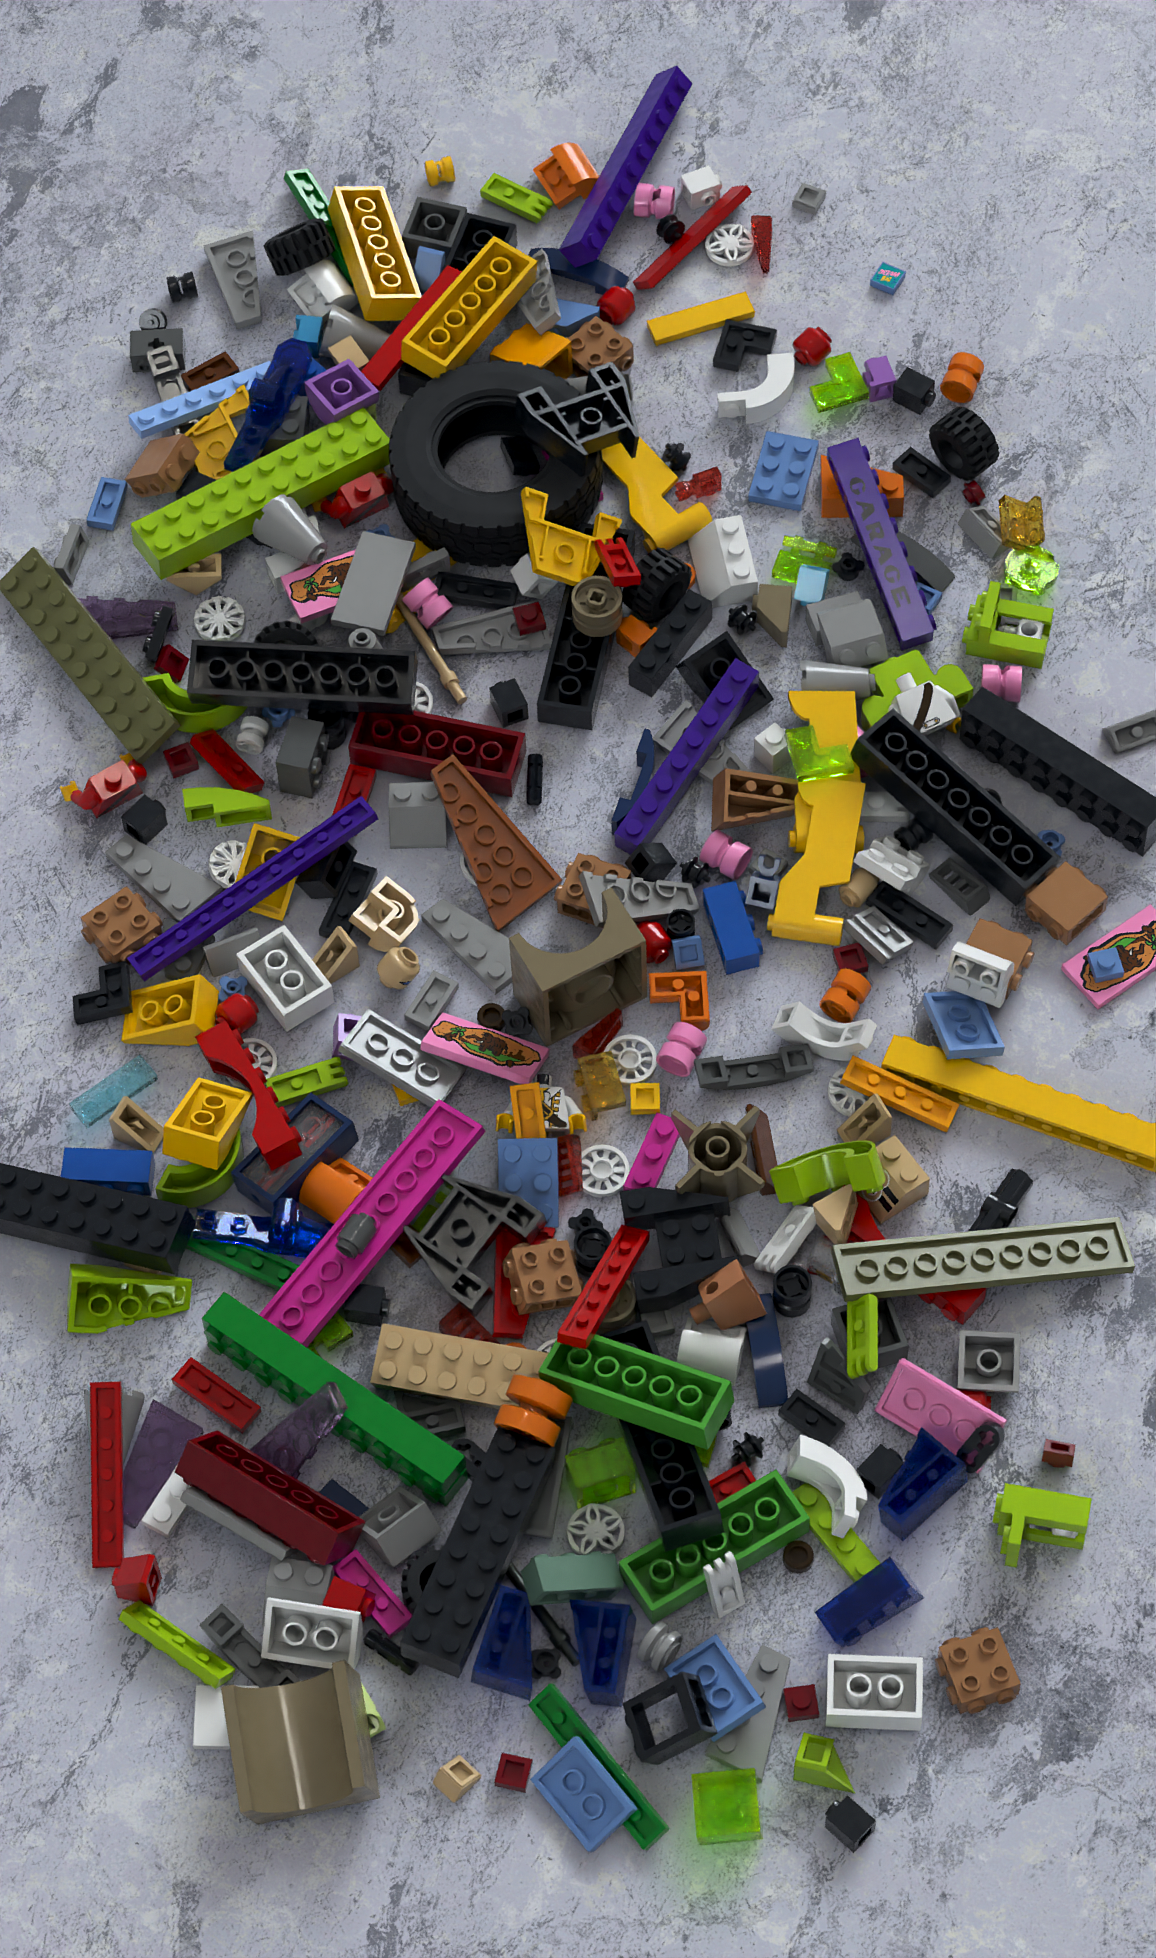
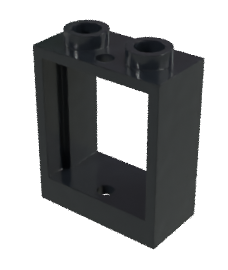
M680 1672L622 1703L625 1711V1722L631 1730L635 1743L634 1751L640 1762L659 1765L718 1734L699 1675ZM677 1693L688 1728L656 1745L645 1709Z

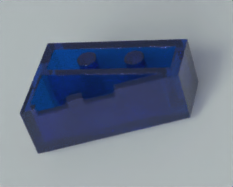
M922 1427L917 1434L918 1438L912 1449L908 1450L904 1457L905 1461L898 1474L894 1475L878 1504L881 1523L901 1541H904L968 1482L966 1464Z
M889 1557L815 1611V1614L835 1643L843 1648L846 1645L849 1647L856 1644L864 1634L925 1597L906 1570Z
M500 1585L472 1669L471 1682L530 1701L532 1694L531 1605L526 1592Z
M569 1599L574 1620V1631L577 1639L584 1691L591 1704L622 1707L637 1618L629 1604Z

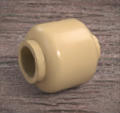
M407 947L391 948L377 965V972L381 983L387 988H406L419 973L418 956Z

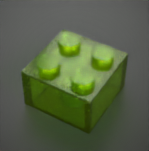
M623 1437L617 1439L606 1438L596 1446L587 1449L579 1447L565 1455L566 1480L577 1510L587 1504H603L636 1493L635 1467Z
M755 1768L691 1774L696 1837L700 1845L764 1839L758 1775Z

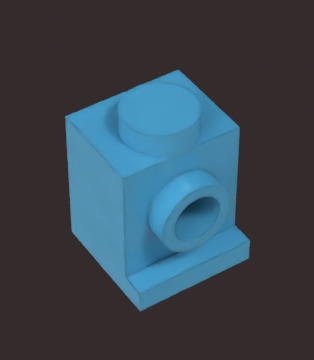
M296 315L297 330H294L293 340L311 357L319 359L324 337L323 318Z

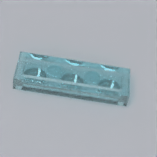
M138 1055L70 1102V1109L88 1129L114 1111L123 1096L131 1099L157 1081V1074L144 1058Z

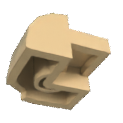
M385 876L371 891L368 898L351 915L349 922L371 938L367 945L376 950L388 952L391 948L399 947L414 931L420 919L414 905L416 900L398 884Z

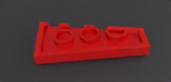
M544 1227L531 1245H537L544 1240L552 1239L556 1228ZM504 1228L495 1238L492 1337L522 1339L530 1313L519 1315L517 1306L513 1305L510 1297L512 1287L509 1277L506 1278L504 1275L503 1261L513 1246L524 1242Z

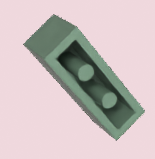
M593 1551L586 1555H575L573 1552H568L560 1556L548 1557L547 1554H539L532 1557L530 1562L521 1570L530 1605L609 1601L624 1588L615 1553L602 1554L601 1551Z

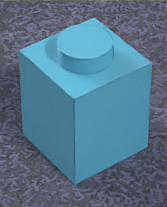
M806 564L801 565L794 599L800 600V605L802 606L825 600L830 569Z

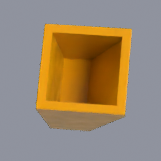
M526 323L520 329L514 330L508 339L496 345L491 353H489L490 363L491 360H504L507 363L509 361L522 362L523 365L528 363L539 366L541 370L544 368L555 373L556 377L560 376L563 379H567L573 374L572 341L548 330L540 336L530 323Z

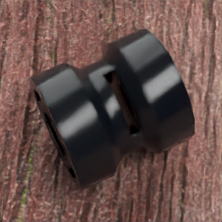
M192 271L184 273L181 277H166L172 303L179 302L185 297L190 299L198 297ZM179 282H181L183 293H181Z
M914 817L909 820L908 826H902L894 831V838L907 851H916L921 843L925 844L933 839V832Z
M676 909L669 913L667 917V934L671 940L695 936V918L690 911Z

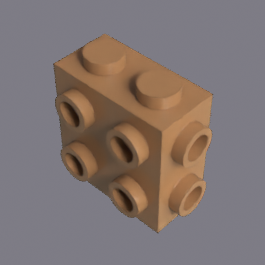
M597 316L589 322L583 323L573 335L566 337L572 341L573 374L577 377L588 376L589 369L609 362H613L619 371H626L634 362L632 342L627 337L619 335L611 324L603 322Z
M183 433L150 440L125 478V481L132 487L133 492L142 498L158 496L159 494L169 492L173 493L181 487L185 474L194 467L195 459L200 451L193 445L192 440Z
M578 853L574 862H569L565 871L566 880L563 885H558L554 900L557 901L558 913L595 925L579 875L582 871L592 872L593 875L597 876L612 874L617 875V878L631 879V870L621 864H611L602 861L594 855Z
M1065 861L1058 868L1053 867L1047 873L1043 882L1039 885L1035 884L1025 895V911L1031 920L1042 924L1051 937L1062 941L1067 946L1106 911L1108 896L1101 886L1090 882L1079 868L1072 867Z
M127 886L80 917L83 926L81 930L83 937L89 944L94 943L99 948L97 951L105 963L111 962L113 964L126 961L129 965L130 963L127 959L129 956L162 934L161 926H163L160 917L154 911L150 913L146 909V903L141 895L137 892L133 894Z
M979 918L966 943L977 949L1014 962V972L1009 979L1005 999L1008 998L1012 990L1017 991L1023 977L1020 973L1024 967L1029 968L1035 953L1031 951V939L1023 933L1007 930L994 921H986Z
M552 1238L544 1240L540 1244L530 1246L528 1243H520L513 1246L503 1261V1272L506 1278L509 1277L512 1287L510 1290L511 1301L513 1305L517 1306L519 1315L572 1307L584 1288L581 1277L577 1275L575 1268L576 1255L572 1249L570 1250L568 1240L557 1241V1239Z
M988 1627L980 1628L969 1637L963 1639L953 1637L944 1641L942 1646H939L938 1658L935 1659L936 1669L940 1677L945 1676L949 1687H946L949 1702L951 1705H957L960 1714L969 1712V1714L978 1713L987 1707L986 1705L997 1701L999 1704L1008 1703L1019 1694L1021 1683L998 1627L990 1630Z

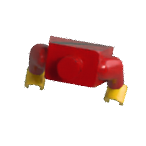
M384 467L375 472H369L342 485L338 489L333 502L324 497L312 503L314 512L322 511L334 519H339L345 529L389 507L386 495L393 492L392 480L388 477Z
M128 752L125 755H119L121 761L91 776L83 792L78 790L75 781H70V785L60 786L59 788L65 802L72 801L84 810H92L97 819L143 794L138 783L146 779V769Z

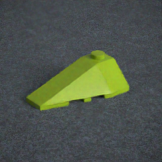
M70 1264L67 1291V1332L98 1334L107 1331L108 1328L123 1324L128 1326L142 1319L150 1317L159 1318L189 1310L192 1279L103 1265Z

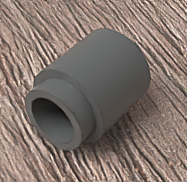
M362 1212L359 1215L352 1214L337 1236L338 1242L335 1245L337 1250L352 1259H355L358 1254L361 1255L377 1232V1228L374 1226L375 1220Z

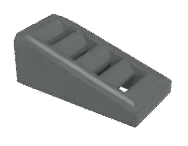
M948 858L929 873L930 879L970 916L990 901L988 886L951 858ZM953 871L954 873L945 880L944 877ZM960 878L962 879V880H960L957 884H955V885L953 886V884H954L955 882H957Z

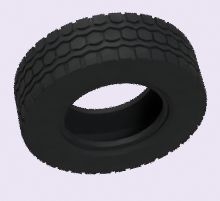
M491 360V363L482 361L473 363L471 366L466 364L456 367V370L452 371L451 369L446 373L440 374L439 378L435 377L425 383L424 388L420 387L412 395V399L409 398L404 404L402 411L399 412L393 424L388 452L396 505L403 521L412 534L432 551L445 547L453 561L463 564L468 562L470 565L481 567L483 565H488V567H501V565L505 564L506 567L516 565L519 559L526 553L530 554L521 499V490L525 487L548 494L545 521L579 532L581 522L588 523L599 502L603 484L602 450L588 454L585 475L580 477L530 438L514 417L517 394L541 386L553 404L556 405L581 396L580 392L573 385L570 386L568 381L560 376L556 377L555 373L544 368L541 370L539 366L528 363L523 365L522 362L509 361L507 363L504 360ZM492 435L524 437L542 451H545L549 456L543 469L533 479L514 489L500 492H483L467 488L454 481L444 471L449 459L461 447L476 439Z

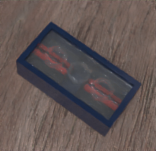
M311 1092L288 1114L291 1120L287 1123L289 1128L295 1126L302 1138V1142L298 1143L303 1155L271 1171L258 1147H256L231 1172L237 1191L279 1221L299 1202L301 1187L310 1171L321 1161L329 1165L340 1157L342 1158L359 1141L353 1121Z

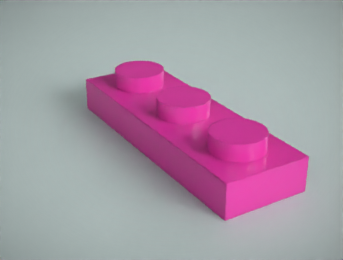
M656 1112L623 1185V1191L645 1187L657 1188L680 1137L671 1117Z
M357 1549L333 1566L334 1574L337 1577L376 1593L374 1598L375 1607L370 1616L389 1639L408 1626L412 1614Z

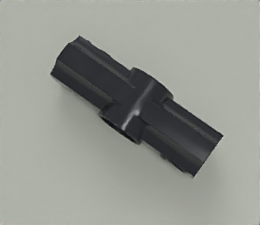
M1012 1168L996 1192L992 1191L987 1196L980 1209V1215L968 1232L1008 1228L1018 1212L1019 1204L1033 1186V1180L1028 1174L1020 1169Z

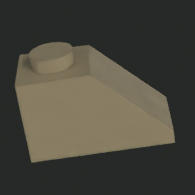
M759 584V593L753 594L752 611H757V623L781 647L787 648L792 606V586Z

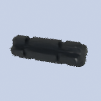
M530 754L527 763L526 799L528 805L538 806L542 803L543 756L541 754Z
M371 1629L365 1635L363 1640L366 1646L372 1650L376 1649L377 1654L396 1667L400 1666V1670L407 1675H412L417 1670L419 1662L401 1656V1647L387 1637L383 1639L380 1632Z

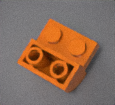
M571 142L562 143L551 148L550 150L553 155L533 169L558 209H561L580 195L585 200L589 196L599 175L578 144Z
M341 1157L329 1165L321 1161L310 1171L304 1180L300 1190L299 1202L335 1224L372 1180V1177Z

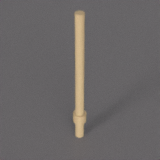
M400 591L396 605L440 674L441 683L446 690L451 692L459 705L465 703L467 697L458 684V677L454 671L449 670L415 613L411 612L403 603L402 599L404 596Z

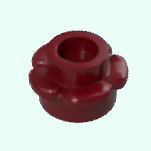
M975 480L970 483H964L963 496L970 505L975 502L979 506L980 501L986 498L983 490Z

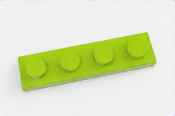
M805 1482L792 1492L810 1517L809 1529L862 1593L887 1576V1570L852 1528H849L844 1538L832 1535L831 1506L827 1498L817 1488Z
M140 1600L122 1610L119 1621L128 1626L132 1632L139 1634L152 1643L157 1650L163 1651L173 1658L178 1665L187 1668L201 1678L203 1683L211 1685L216 1689L232 1679L236 1668Z

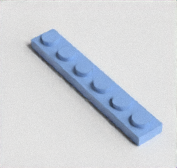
M268 361L128 415L129 424L139 437L143 439L213 412L224 399L230 398L241 385L245 386L251 397L282 385V376L272 363Z

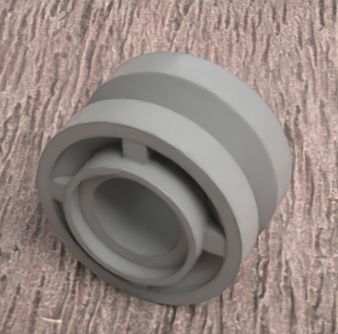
M663 1621L658 1622L647 1632L641 1641L637 1653V1658L643 1662L651 1659V1667L657 1672H660L672 1662L680 1649L683 1635L677 1631L669 1634V1625Z

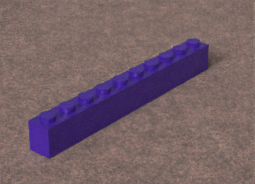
M678 66L669 68L654 76L561 244L559 251L575 268L597 260L693 83Z

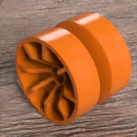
M513 1375L506 1391V1396L519 1405V1407L502 1404L493 1425L496 1428L500 1426L554 1447L561 1429L547 1417L565 1419L573 1401L572 1397L544 1380L523 1375Z

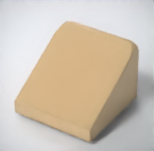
M458 1755L439 1768L433 1784L455 1803L482 1775L462 1756Z

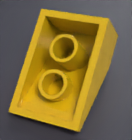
M254 823L235 883L301 837ZM297 876L248 911L283 921Z
M201 974L132 990L133 1013L125 1014L121 1041L125 1044L178 1046L198 1044L195 1036L215 1026L219 991Z
M198 1077L164 1125L162 1154L218 1170L229 1154L253 1093Z

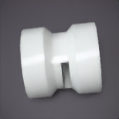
M244 717L240 725L242 732L237 736L235 743L236 747L247 754H260L264 747L263 737H266L268 733V723L259 717Z

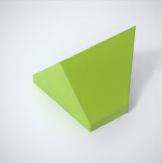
M803 1733L795 1759L793 1780L855 1793L834 1747L835 1739Z

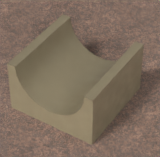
M612 887L602 892L603 930L592 943L582 949L569 953H550L532 946L520 933L509 937L513 995L521 1007H526L529 1010L531 1023L546 1047L647 998L646 940Z
M345 1660L332 1662V1668L327 1672L296 1683L262 1688H245L233 1684L221 1687L239 1810L245 1817L259 1825L380 1799L360 1674Z

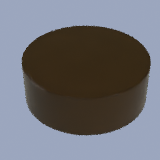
M495 1003L483 1005L477 1013L478 1024L489 1029L501 1031L505 1027V1021L501 1017L505 1010L502 1006Z
M793 1541L784 1548L783 1563L790 1572L804 1573L813 1565L814 1552L806 1542Z

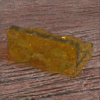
M1004 495L998 500L1002 545L1030 554L1045 540L1041 497L1035 495L1026 503Z
M612 1051L577 1058V1070H573L576 1087H582L584 1094L580 1096L584 1112H589L591 1121L598 1120V1112L625 1107L626 1098Z

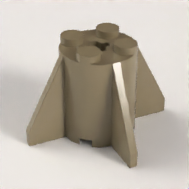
M755 1105L736 1125L728 1121L713 1124L709 1121L699 1127L675 1109L671 1113V1119L688 1150V1173L675 1185V1190L679 1194L693 1192L728 1197L729 1203L738 1197L761 1190L764 1187V1180L747 1167V1142L759 1117L760 1109Z

